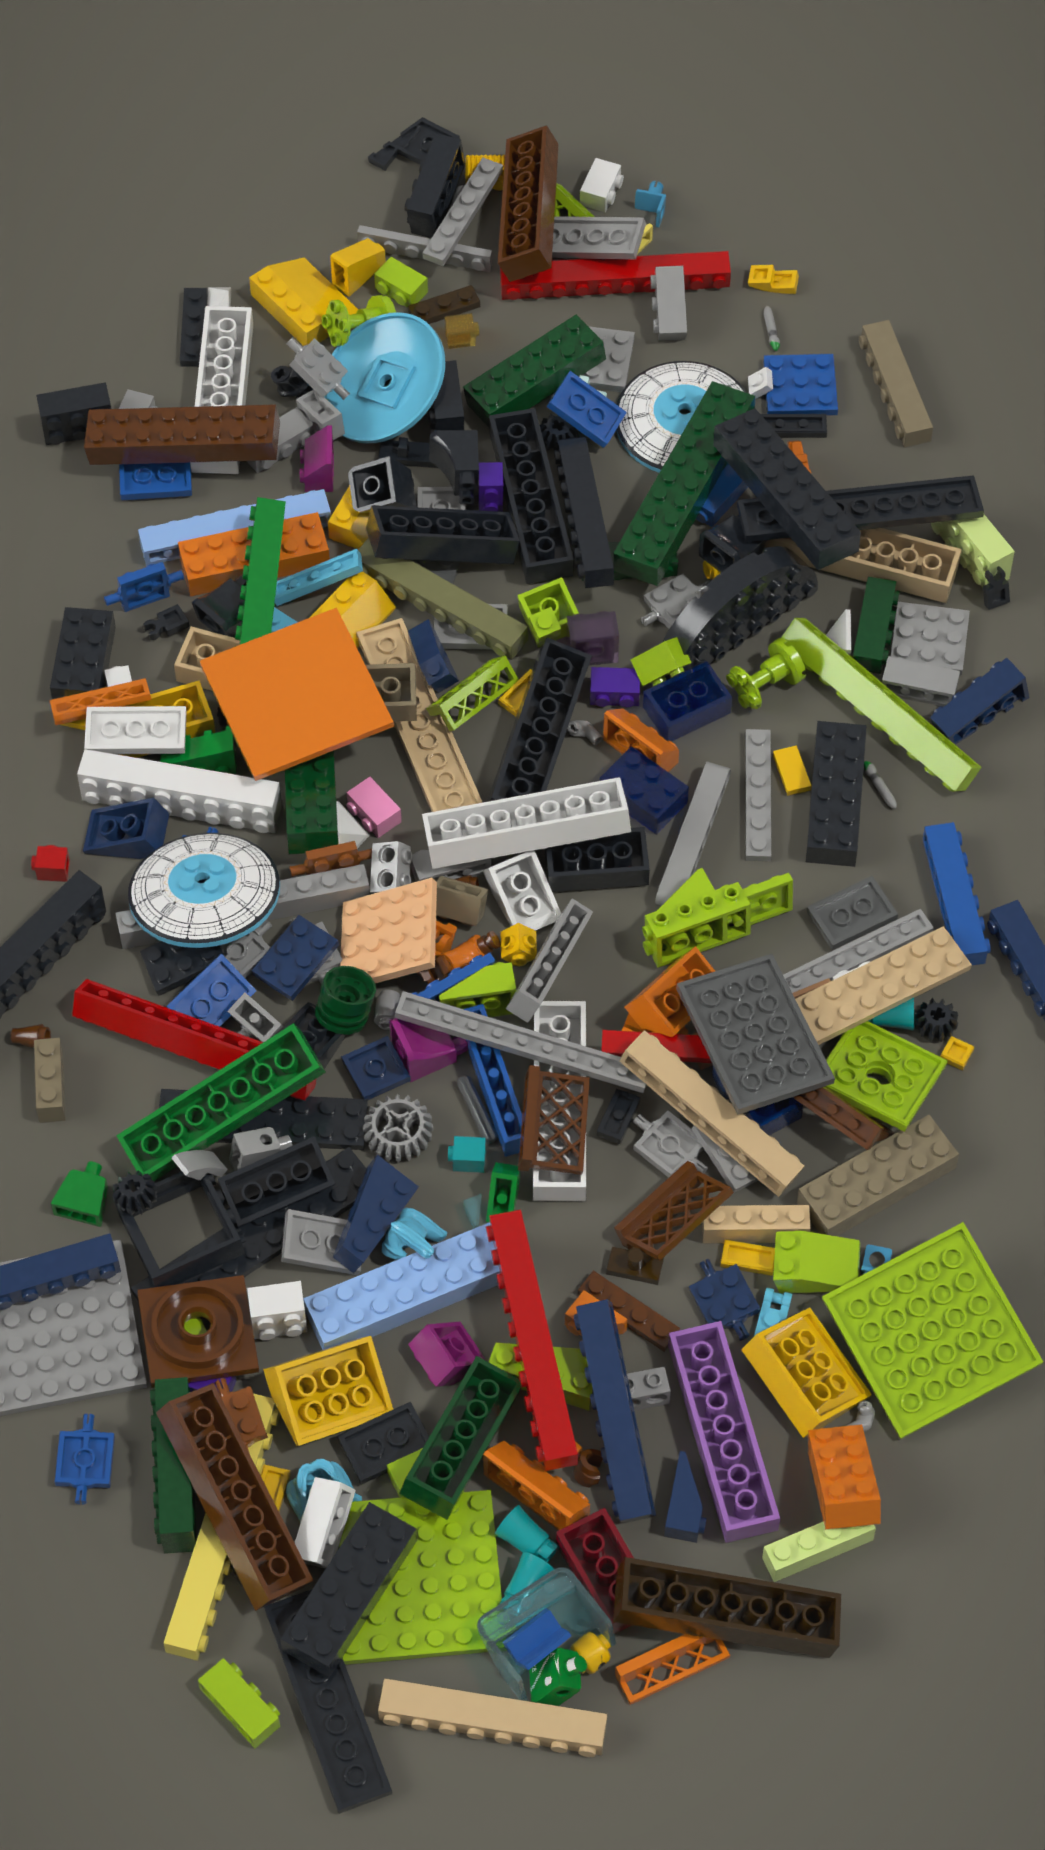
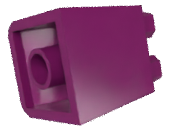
M397 1018L389 1020L391 1043L410 1075V1083L457 1062V1056L468 1050L466 1039L460 1037L451 1039L447 1033Z

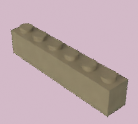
M885 320L863 325L862 334L859 336V344L861 349H865L868 367H872L874 371L873 379L875 384L880 386L881 399L888 406L889 419L895 423L897 439H901L904 448L931 442L932 423L890 321Z

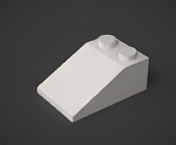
M535 850L527 851L482 870L491 892L510 926L520 923L536 931L557 921L561 912Z

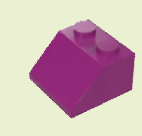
M327 425L305 439V449H300V463L304 464V468H300V483H304L305 492L322 489L325 492H333L334 444L332 425Z
M461 1321L427 1324L408 1344L414 1353L415 1359L420 1362L428 1374V1379L435 1387L450 1386L463 1380L476 1356L486 1361Z

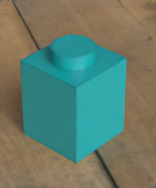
M454 1136V1146L448 1147V1161L453 1162V1171L484 1173L486 1138Z

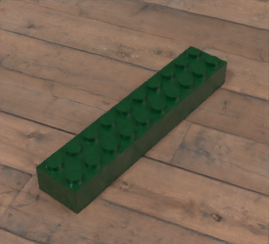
M714 381L711 382L614 551V571L655 586L659 585L727 464V461L713 446L715 426L754 409L755 395Z

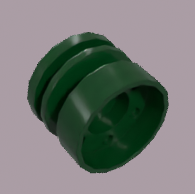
M339 966L329 970L323 979L315 1008L316 1018L319 1023L327 1030L337 1034L349 1035L361 1031L368 1021L376 994V984L372 977L365 971L353 966Z

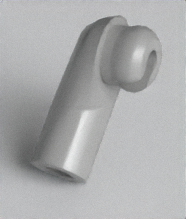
M583 720L569 722L567 731L570 735L587 737L593 745H597L602 741V735L590 722Z
M868 1401L859 1403L856 1421L845 1426L862 1424L864 1432L872 1427L875 1410Z

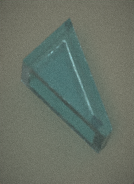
M482 1194L463 1200V1208L473 1229L480 1225Z

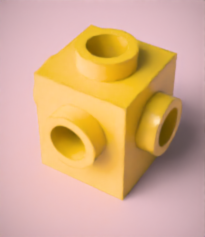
M517 923L500 932L501 959L512 962L514 966L518 967L524 966L535 959L537 956L535 930Z

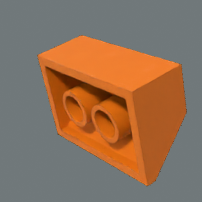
M623 708L607 710L604 713L603 740L656 780L660 781L678 764L679 749L672 741H667L661 737L653 727H648L642 723L635 714L629 713Z

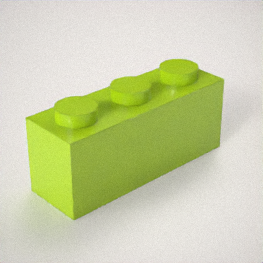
M223 1658L198 1679L199 1688L256 1749L281 1727L278 1717L280 1713L271 1702L266 1704L260 1698L262 1694L252 1682L247 1684L242 1678V1671L234 1662L229 1664Z

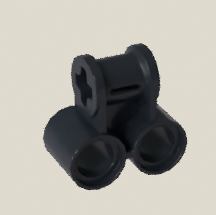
M279 366L271 373L270 377L277 384L279 395L283 397L296 396V399L313 390L292 367Z

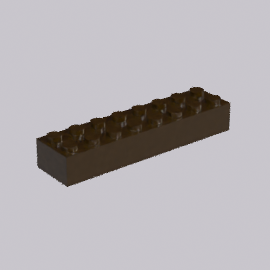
M625 1557L617 1569L613 1622L830 1658L840 1646L842 1594Z

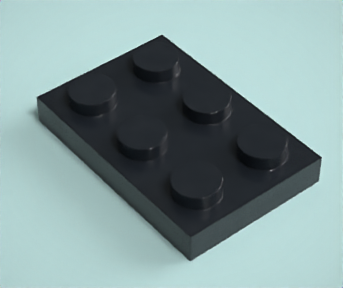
M163 941L140 951L155 991L159 996L195 979L220 954L224 955L221 945L190 948L168 944Z
M410 1401L337 1435V1438L360 1484L363 1485L388 1473V1464L422 1449L429 1435Z

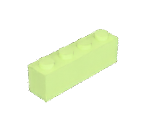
M823 1521L764 1546L762 1559L773 1581L776 1582L873 1541L876 1527L874 1525L825 1530Z

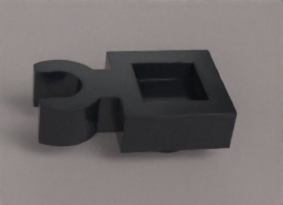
M1000 566L997 567V573L994 576L989 570L985 572V578L989 581V584L983 586L984 605L988 610L1010 602L1009 582L1005 579V571Z
M178 604L157 613L158 620H147L143 623L145 631L155 629L149 632L150 640L158 639L163 632L170 636L190 627L187 617Z

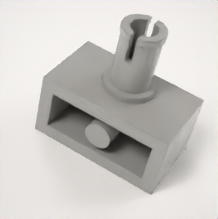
M245 992L228 1010L230 1015L241 1024L240 1027L242 1029L239 1031V1034L255 1040L258 1039L261 1042L270 1039L283 1028L281 1023Z

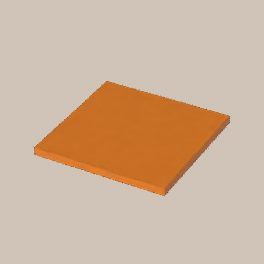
M337 607L200 660V666L255 781L394 727V722Z

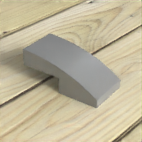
M192 1150L175 1154L172 1157V1160L186 1176L201 1180L206 1173L222 1177L228 1170L218 1157L210 1151Z

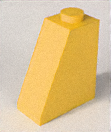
M367 238L333 253L330 256L332 284L350 297L386 262L385 249L379 243H375Z

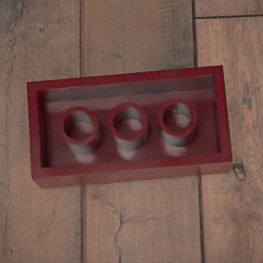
M603 1508L557 1531L556 1543L559 1545L562 1556L608 1637L631 1626L613 1622L617 1569L625 1557H634L607 1510Z

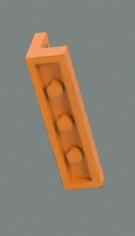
M146 678L53 699L50 700L55 725L86 719L87 707H122L151 700V695Z
M684 1634L616 1666L615 1677L631 1705L730 1658V1654L722 1640ZM715 1641L721 1654L715 1657L703 1655L704 1646ZM688 1655L696 1658L694 1667L689 1669L678 1667L679 1657ZM660 1666L670 1669L669 1678L664 1681L652 1678L654 1669ZM635 1678L646 1681L644 1690L632 1695L627 1682Z

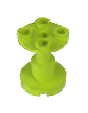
M383 295L372 296L366 308L359 309L356 314L349 315L342 301L331 300L326 314L322 316V326L327 329L333 347L344 346L348 342L352 328H356L376 316L396 313L391 299Z
M778 638L769 644L768 652L770 658L761 663V670L749 676L745 670L734 666L730 669V673L726 675L727 682L738 693V701L743 708L751 707L752 709H758L761 707L762 699L758 688L768 682L775 684L784 679L789 684L796 685L806 678V675L802 674L805 671V666L800 655L792 645L787 647L784 644L787 642L785 639Z

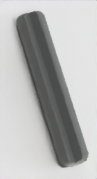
M467 1075L460 1077L457 1080L458 1088L482 1138H486V1144L488 1145L496 1142L498 1134L471 1078Z

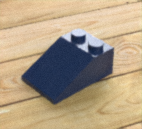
M155 798L93 809L90 814L83 852L85 854L134 859L146 858L151 852L164 844L170 813Z

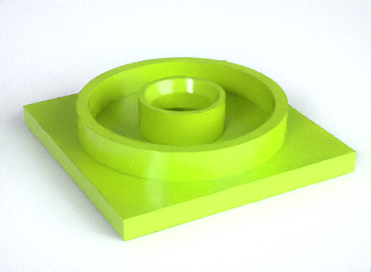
M866 1021L844 1032L826 1061L835 1077L834 1084L825 1087L865 1115L878 1118L905 1132L945 1069L948 1060ZM866 1075H880L887 1079L889 1084L882 1085L876 1079L868 1078Z

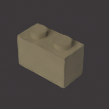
M440 876L436 881V915L443 919L450 918L460 921L464 925L477 926L484 916L488 889Z

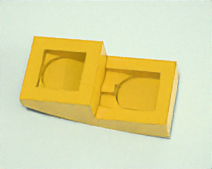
M751 265L748 285L768 292L796 294L799 274L797 270L775 271L774 265Z

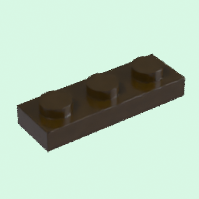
M469 285L409 305L408 312L431 324L480 308L481 306L473 286Z

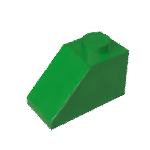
M495 1163L491 1175L486 1222H490V1215L515 1211L521 1175L518 1165Z

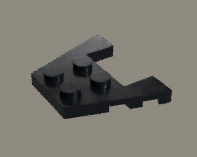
M422 117L402 131L397 139L384 144L383 149L376 154L374 152L370 154L368 161L384 171L387 170L398 154L420 164L422 160L426 159L427 145L429 141H433L435 133L460 139V136Z

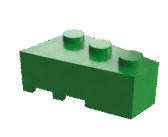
M226 726V731L213 733L212 730L204 731V736L195 738L186 735L185 753L160 754V762L237 775L235 737L229 726Z

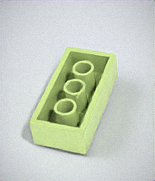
M985 515L981 518L931 523L933 531L943 538L946 545L962 549L960 564L969 570L978 585L983 587L989 584V581L985 578V572L989 570L994 576L997 573L998 566L1005 571V579H1010L1015 551Z

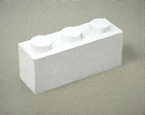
M314 1478L305 1511L301 1517L297 1537L294 1541L305 1564L327 1568L338 1550L355 1495V1489L342 1482Z

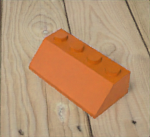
M695 946L675 960L625 1006V1009L641 1028L673 1037L691 1020L676 989L677 983L715 972V970Z
M502 1441L486 1450L483 1454L484 1475L557 1530H561L590 1515V1504L585 1495L578 1491L576 1493L567 1487L566 1482L556 1475L553 1477L547 1473L545 1467L537 1460L531 1461L524 1456V1452L517 1445H510Z

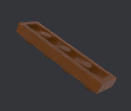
M594 1270L578 1289V1295L585 1290L600 1301L606 1299L611 1301L614 1310L627 1318V1328L663 1352L668 1348L669 1333L680 1331V1327Z

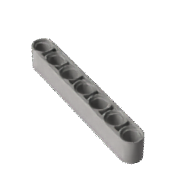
M706 762L660 883L655 900L656 905L662 906L695 873L727 787L731 768Z

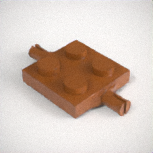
M355 841L306 851L304 864L289 866L290 873L293 877L305 873L310 875L356 866L363 860L372 859V848L358 851Z
M225 1378L221 1379L223 1389L220 1381L217 1380L215 1385L249 1452L248 1448L255 1442L268 1438L253 1390L249 1386L235 1392H230Z

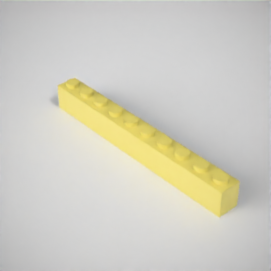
M254 1394L268 1438L255 1442L248 1449L261 1475L265 1464V1459L262 1457L264 1451L269 1450L271 1447L273 1434H270L273 1425L277 1426L280 1412L272 1398ZM205 1513L164 1640L166 1653L197 1661L200 1652L204 1653L206 1651L209 1636H206L208 1627H213L217 1610H214L217 1600L221 1601L223 1598L225 1585L222 1583L225 1575H230L232 1563L207 1513Z

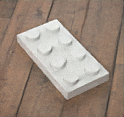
M186 706L87 707L84 749L110 754L185 753Z

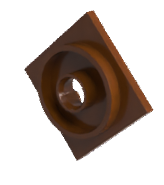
M244 1275L137 1290L151 1388H155V1379L188 1377V1382L190 1383L259 1373ZM200 1317V1319L205 1318L210 1321L211 1326L209 1330L200 1335L190 1334L184 1327L185 1323L190 1319Z

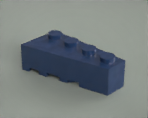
M1005 658L1002 662H996L988 673L974 679L970 687L965 691L956 693L947 705L937 708L930 717L932 725L956 745L975 733L978 729L977 725L991 723L994 721L996 714L1001 710L1006 713L1013 709L1015 701L1020 699L1024 702L1030 698L1026 677L1008 658Z
M379 1155L366 1168L364 1179L358 1189L356 1200L350 1210L348 1221L333 1255L335 1260L353 1274L364 1263L389 1229L391 1223L394 1222L419 1188L418 1185Z

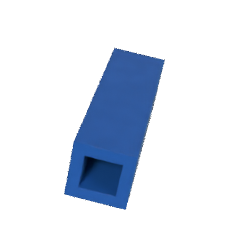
M729 464L723 469L696 517L699 522L706 523L711 527L717 523L748 488Z

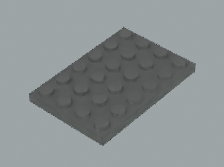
M773 954L677 983L676 989L737 1115L834 1084L835 1077Z

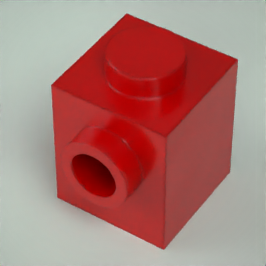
M55 845L37 846V853L32 856L31 869L35 870L37 880L67 882L70 865L68 848Z

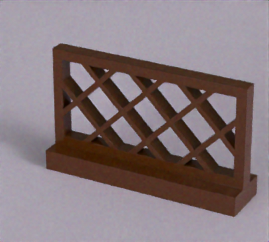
M529 1065L524 1086L519 1171L528 1172L530 1168L582 1175L589 1077L540 1071V1066ZM543 1080L553 1081L558 1088L549 1094L542 1086ZM571 1084L583 1085V1090L581 1094L575 1097L566 1087ZM561 1091L570 1100L563 1107L553 1098ZM547 1101L557 1110L549 1117L541 1110V1105ZM573 1104L581 1112V1116L574 1121L565 1112ZM558 1115H561L568 1123L562 1130H559L551 1121ZM546 1124L555 1133L548 1140H545L539 1133V1129ZM571 1128L579 1135V1140L573 1144L563 1135ZM557 1138L567 1147L559 1154L549 1145ZM543 1148L553 1157L548 1162L537 1161V1153ZM571 1151L578 1159L577 1166L567 1165L562 1157Z
M827 1087L793 1097L866 1150H870L875 1142L885 1140L895 1133L875 1118L859 1111Z
M687 1161L618 1223L614 1229L624 1247L629 1250L632 1247L639 1248L644 1253L660 1261L734 1192L731 1187L698 1171L695 1164ZM721 1191L717 1196L709 1198V1193ZM703 1195L702 1200L691 1202L692 1197ZM686 1199L685 1204L679 1205L683 1200ZM702 1208L700 1212L690 1215L691 1210ZM685 1212V1216L673 1219V1214ZM684 1225L680 1230L672 1232V1227ZM666 1229L665 1234L654 1236L655 1231ZM647 1233H649L648 1238H643ZM665 1242L658 1250L653 1248L654 1244Z

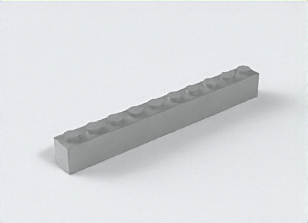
M364 864L280 880L279 898L267 920L343 906V902L370 895ZM131 910L116 913L122 949L160 942V940L152 937L139 926Z

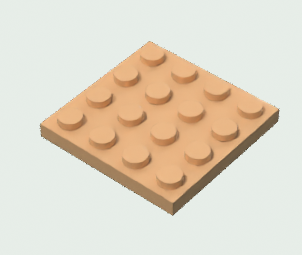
M433 878L343 902L342 962H340V966H353L369 974L375 983L435 968L437 882Z

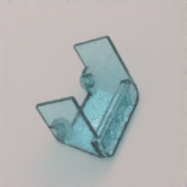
M567 1568L554 1569L482 1615L478 1620V1632L500 1675L519 1700L528 1701L523 1680L520 1677L524 1673L525 1668L516 1664L502 1642L545 1608L551 1611L560 1626L566 1624L573 1633L585 1634L597 1628L609 1641L611 1647L616 1644L611 1620L573 1572Z

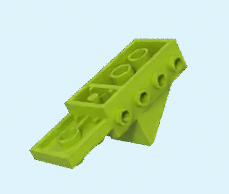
M700 868L657 911L645 915V926L642 927L645 937L643 942L645 953L647 956H652L657 968L674 962L695 946L700 952L750 935L752 924L793 910V879L789 873L774 876L758 884H751L744 889L741 888L739 882L715 890L703 868Z

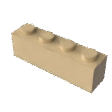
M809 1205L719 1206L702 1222L703 1243H724L725 1240L743 1243H775L776 1232H810Z

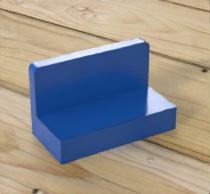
M545 1608L502 1643L516 1664L529 1670L572 1635L568 1630L562 1628L551 1611Z

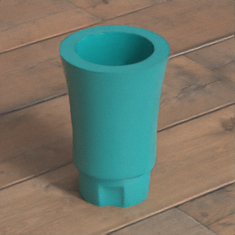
M914 998L868 1021L879 1027H894L914 1031Z
M517 1505L505 1517L495 1532L496 1536L507 1541L521 1552L533 1554L547 1563L559 1549V1545L550 1539L551 1536L541 1529L520 1505Z
M522 1552L518 1566L499 1606L511 1616L522 1619L527 1610L533 1605L543 1587L556 1573L555 1569L541 1558L527 1552Z

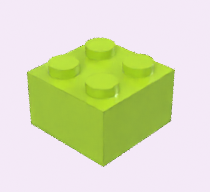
M562 577L517 595L519 608L537 647H541L543 643L537 644L528 624L529 616L549 607H552L561 627L560 636L553 638V640L556 641L582 630L580 614Z

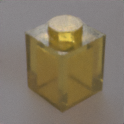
M472 313L445 316V334L448 349L476 346V336H479L478 322L473 321Z

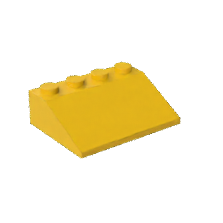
M305 257L268 265L249 277L251 296L303 346L308 345L314 338L320 343L329 337L327 329L322 326V316L326 314L331 300L342 301L349 315L356 314L359 310Z
M810 1307L756 1334L741 1349L803 1438L808 1436V1430L825 1427L872 1395Z
M371 1336L351 1340L263 1369L271 1397L296 1446L359 1426L393 1410Z

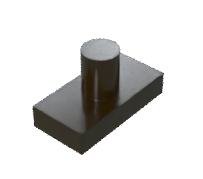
M612 1247L606 1275L658 1285L664 1258L659 1261L643 1253L639 1248L627 1250Z

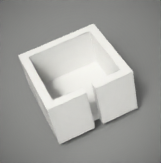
M301 1281L247 1288L254 1339L271 1340L275 1336L282 1335L295 1337L307 1332Z

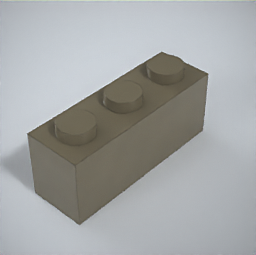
M60 1038L34 1040L36 1110L39 1122L66 1121L64 1063Z

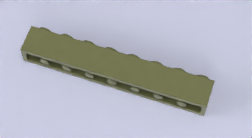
M369 538L359 548L358 551L362 556V572L375 579L382 589L390 590L399 599L411 602L417 609L432 614L438 621L451 624L457 632L469 635L478 644L486 645L493 649L499 656H506L512 660L528 641V626L417 563L405 559L375 558Z

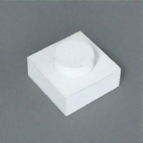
M767 367L748 376L749 394L755 395V399L773 390L772 371Z

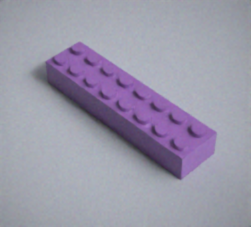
M714 1322L669 1333L668 1348L725 1543L778 1531L780 1523L779 1512L722 1322Z

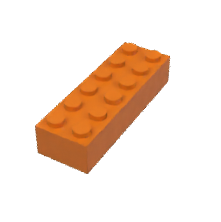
M318 512L284 519L277 578L296 574L330 560L329 548ZM248 527L178 542L180 560L190 597L209 593L229 578L234 581L243 574L244 565L248 566L249 560H244L246 545L251 546V540H247Z

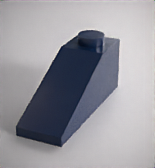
M428 619L410 629L408 633L419 666L428 685L440 693L459 682L431 621Z
M680 1451L664 1537L697 1543L698 1534H704L707 1518L702 1517L703 1507L686 1452Z

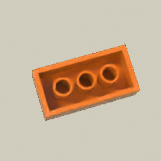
M862 1424L808 1430V1456L825 1530L881 1524V1498Z

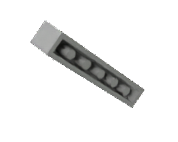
M573 898L570 900L558 917L506 1008L508 1011L525 1022H529L543 1002L593 911Z

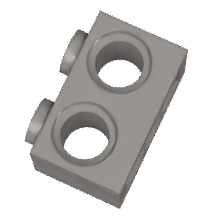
M314 389L296 399L297 407L314 425V434L327 425H332L333 440L345 434L342 413L325 397L322 398Z
M399 841L372 843L370 893L374 894L411 884L410 863L412 861V852L410 846Z
M665 1367L627 1374L634 1410L670 1404L671 1391Z

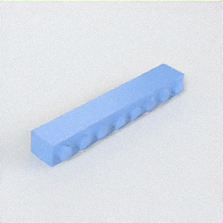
M324 489L276 499L286 501L284 519L318 512L322 528L328 526L331 511ZM256 504L243 505L230 510H220L211 514L197 515L188 519L170 521L165 524L138 529L146 566L180 559L178 542L253 526V521L249 520L251 506H256Z

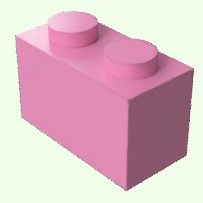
M368 777L346 792V806L353 816L357 815L361 819L364 828L369 833L373 832L377 838L401 823V809L371 777Z

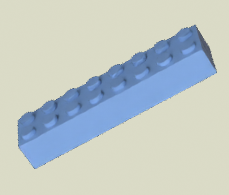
M490 1222L433 1245L434 1253L429 1259L415 1252L303 1298L305 1313L322 1350L358 1338L374 1337L497 1286L496 1274L500 1273L499 1265H493L491 1250L495 1248L493 1241L488 1242L485 1226H490Z

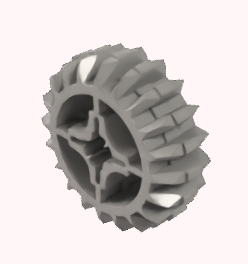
M397 1093L395 1099L391 1100L387 1095L385 1103L377 1100L376 1107L370 1106L369 1115L364 1117V1122L366 1123L363 1125L365 1142L369 1143L371 1151L376 1150V1155L381 1157L386 1154L388 1162L392 1157H396L398 1163L401 1161V1157H405L410 1161L412 1153L419 1157L420 1149L426 1150L428 1147L427 1142L432 1140V1116L430 1113H427L425 1105L420 1106L418 1099L411 1102L409 1095H407L403 1100L400 1099V1095ZM385 1119L386 1126L383 1127L382 1132L378 1133L377 1128ZM417 1123L419 1129L417 1133L413 1137H411L410 1130H412L413 1125Z

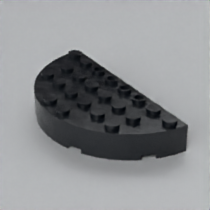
M782 546L765 548L760 555H757L755 552L749 554L722 571L706 585L709 589L699 599L695 596L689 602L665 635L663 642L675 637L678 638L683 654L689 656L691 663L683 667L685 672L672 678L670 674L665 676L667 681L664 684L671 691L678 686L685 685L689 678L705 671L708 665L715 660H721L728 651L741 646L751 635H757L764 626L770 622L777 621L781 614L787 610L794 609L806 597L813 596L818 590L815 572L791 549Z

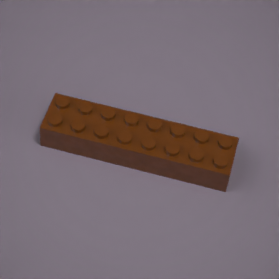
M547 125L506 139L498 265L510 282L543 272L552 266L559 144Z
M276 404L89 410L84 449L90 465L277 460L280 419Z
M214 1383L165 1404L156 1414L255 1611L287 1597L311 1583L313 1578Z

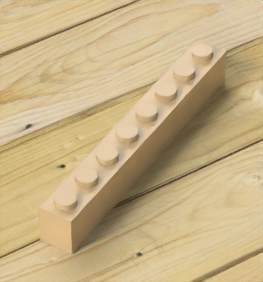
M644 1030L623 1053L619 1062L778 1197L804 1168V1165L800 1163V1160L794 1154L787 1152L774 1137L767 1135L760 1129L754 1120L747 1118L743 1113L737 1115L731 1102L721 1096L715 1087L710 1086L701 1079L695 1070L690 1069L681 1062L675 1053L670 1052L661 1045L655 1036L648 1034Z
M384 1679L378 1709L379 1720H383L385 1724L390 1726H399L400 1723L408 1724L416 1730L433 1728L439 1729V1732L447 1735H454L458 1732L467 1734L472 1739L489 1737L495 1738L496 1742L510 1744L514 1741L523 1743L528 1748L545 1746L551 1747L552 1751L566 1753L567 1750L576 1751L585 1757L602 1756L607 1725V1714L390 1679Z

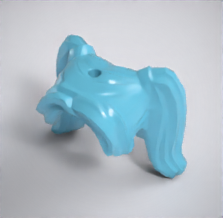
M404 1208L399 1215V1219L392 1222L386 1232L385 1240L382 1243V1253L385 1256L398 1260L407 1255L403 1248L410 1247L424 1258L429 1259L434 1253V1248L425 1238L440 1242L446 1238L447 1231L440 1228L421 1212L413 1208Z
M316 1459L310 1464L306 1463L301 1466L296 1478L287 1484V1498L299 1518L300 1524L315 1477L342 1482L353 1488L348 1475L338 1463L325 1459ZM355 1493L352 1502L362 1501V1496Z

